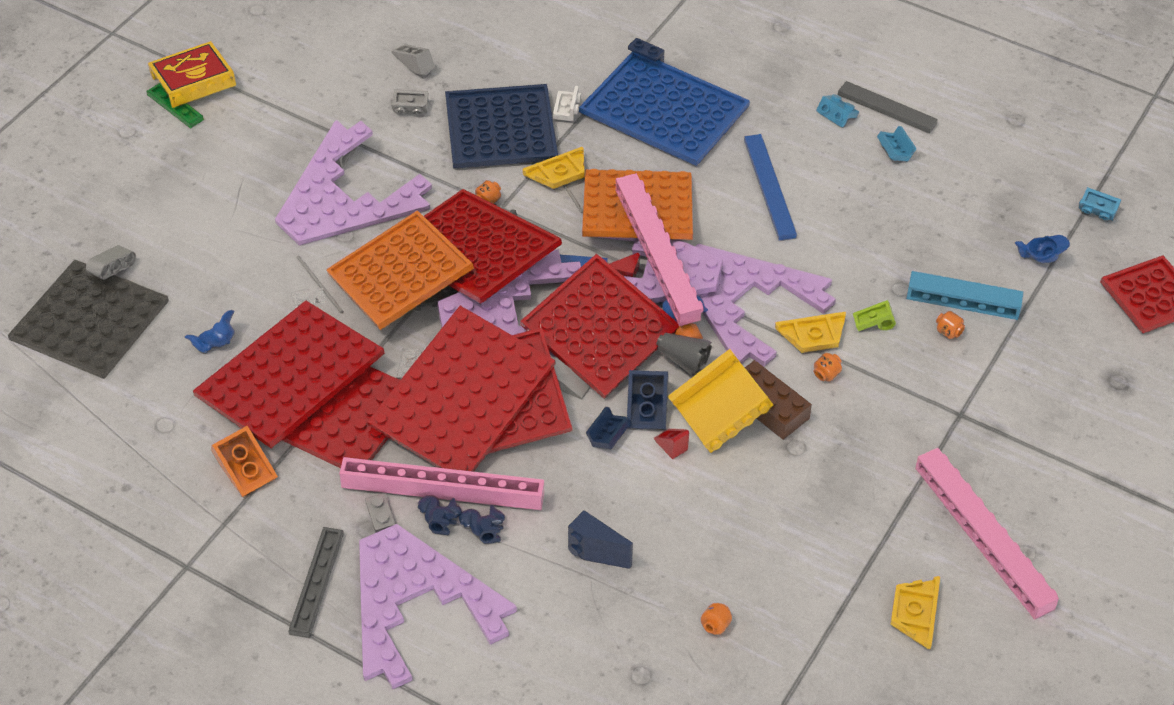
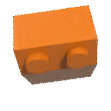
M248 426L214 443L211 447V451L219 465L242 497L278 478Z

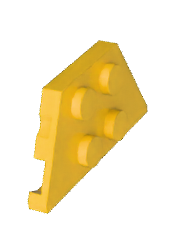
M579 147L523 168L522 173L524 176L552 189L585 177L584 148Z
M846 312L775 322V329L801 353L839 347Z
M939 576L922 582L921 579L912 583L898 584L894 594L890 625L927 649H931L940 584Z

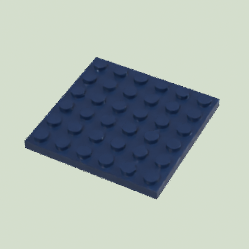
M547 84L445 91L453 168L542 162L558 156Z

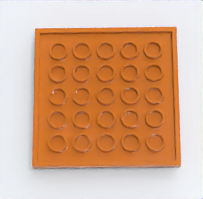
M585 169L582 237L638 238L616 193V178L637 173L639 179L643 180L645 192L649 193L651 204L656 207L657 217L662 220L665 233L668 232L670 239L693 240L691 172Z
M417 210L326 269V271L376 327L381 330L474 269V266Z

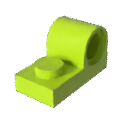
M888 300L853 313L858 331L875 325L880 330H890L896 325L892 307Z

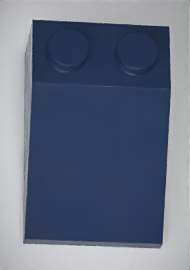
M629 370L627 417H629L631 424L627 429L666 430L668 371Z
M585 510L568 525V550L574 556H579L585 561L627 569L632 567L633 542Z

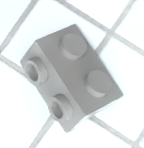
M394 89L393 102H391L392 110L401 114L405 112H412L414 114L427 113L429 93L428 91Z

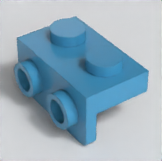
M836 94L823 96L816 111L840 127H844L849 118H857L859 111L854 109V105L843 102L842 98Z
M898 126L894 133L880 131L877 135L882 147L885 148L890 159L894 161L908 162L916 151L915 145L902 126Z
M1087 187L1083 198L1079 202V209L1086 214L1093 213L1103 220L1113 221L1122 199Z

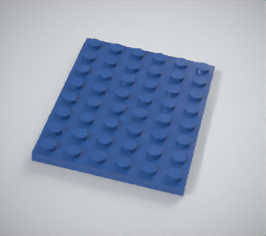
M631 52L579 107V113L697 166L749 107L750 100L659 60L653 61Z

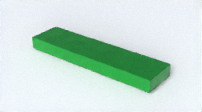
M161 83L146 91L147 96L190 129L204 120L203 115L187 103L172 108L169 95Z

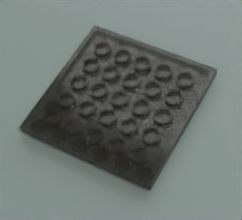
M74 259L8 334V338L10 341L105 379L164 308L169 299L167 295L116 275H112L107 279H101L86 271V263Z

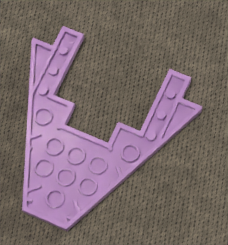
M336 120L275 218V223L298 245H303L408 216L417 210L419 212L430 209V204L421 196L432 189V184L419 174L381 202H378L369 192L353 201L333 183L344 175V170L336 161L342 155L344 156L373 135V131L362 121H359L347 130Z
M597 237L634 241L632 254L639 253L640 256H646L638 238ZM670 239V244L675 247L678 260L681 259L683 271L689 275L690 285L695 288L696 294L715 292L723 266V259L682 240ZM648 260L643 278L624 276L654 303L666 300Z
M702 244L695 246L723 259L717 290L697 296L702 298L705 307L708 309L703 315L725 350L731 349L741 364L750 357L764 367L776 357L777 353L773 348L736 324L744 317L745 311L734 303L753 286L767 295L771 294L777 287L782 286L823 314L836 302L834 297L825 292L832 284V279Z
M559 249L554 250L483 303H479L461 292L440 300L437 307L441 328L461 305L511 335L526 332L522 326L518 325L514 301L531 299L530 284L565 282L581 268L580 262L561 263Z
M398 524L359 540L363 678L365 681L384 673L392 689L412 681V675L387 630L404 623V618L397 607L398 605L431 590H434L442 605L462 597L489 644L509 636V631L501 619L517 612L516 605Z

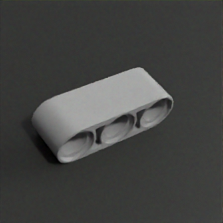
M117 245L89 259L86 264V271L101 279H107L132 266L136 260V253Z

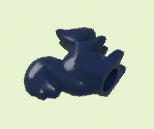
M425 496L418 502V509H420L421 513H425V521L432 533L449 535L450 530L447 526L457 524V521L453 518L459 517L462 513V509L455 502V498H452L448 506L444 507L440 506V501L435 496Z
M493 505L490 506L489 515L481 516L480 512L476 509L464 510L459 515L460 524L466 528L470 527L471 532L478 536L484 544L501 541V537L497 533L503 530V526L499 524L503 523L505 515Z

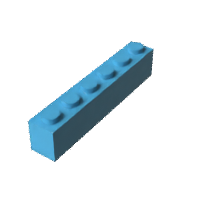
M912 271L906 299L1018 320L1024 291Z

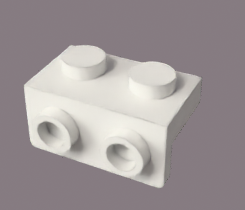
M575 86L574 92L558 91L553 119L574 121L575 114L578 115L579 104L577 103L581 102L579 86Z

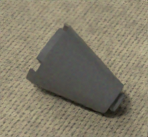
M671 333L660 335L656 343L660 352L692 376H695L702 370L699 368L703 364L706 365L712 349L711 341Z

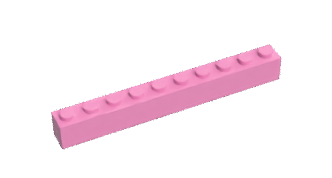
M637 173L616 178V193L678 325L682 326L701 321V312L704 311L702 302L697 300L696 290L690 285L689 275L683 271L681 259L678 260L676 249L670 244L668 232L665 233L663 222L657 217L656 207L652 206L650 195L645 192L643 180L639 179Z
M939 448L918 456L915 469L1035 620L1055 610L1059 600L1056 591L1050 588L1044 576L1038 573L1031 560L1022 553L1019 545L1013 542L1007 530L1001 527L994 514L989 512L982 499L977 497L970 484L964 481L958 469L954 468L949 462L948 457Z
M345 457L343 458L339 473L341 488L418 497L435 496L438 499L444 500L455 498V501L542 510L544 500L543 479Z

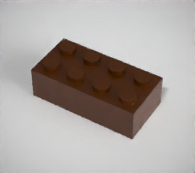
M756 360L744 367L773 403V406L767 413L761 414L756 419L782 440L810 419L812 404Z

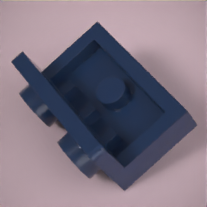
M635 38L628 45V50L653 61L659 60L664 62L665 50L639 38Z
M605 407L586 431L592 447L611 450L629 427L631 421L629 417L613 415L610 407Z

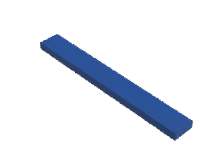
M762 135L744 136V142L778 240L794 239L797 233Z

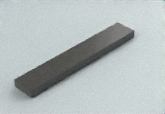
M848 81L838 90L839 96L927 133L933 130L938 121L937 118Z
M323 527L288 630L289 635L310 638L344 535L343 530Z

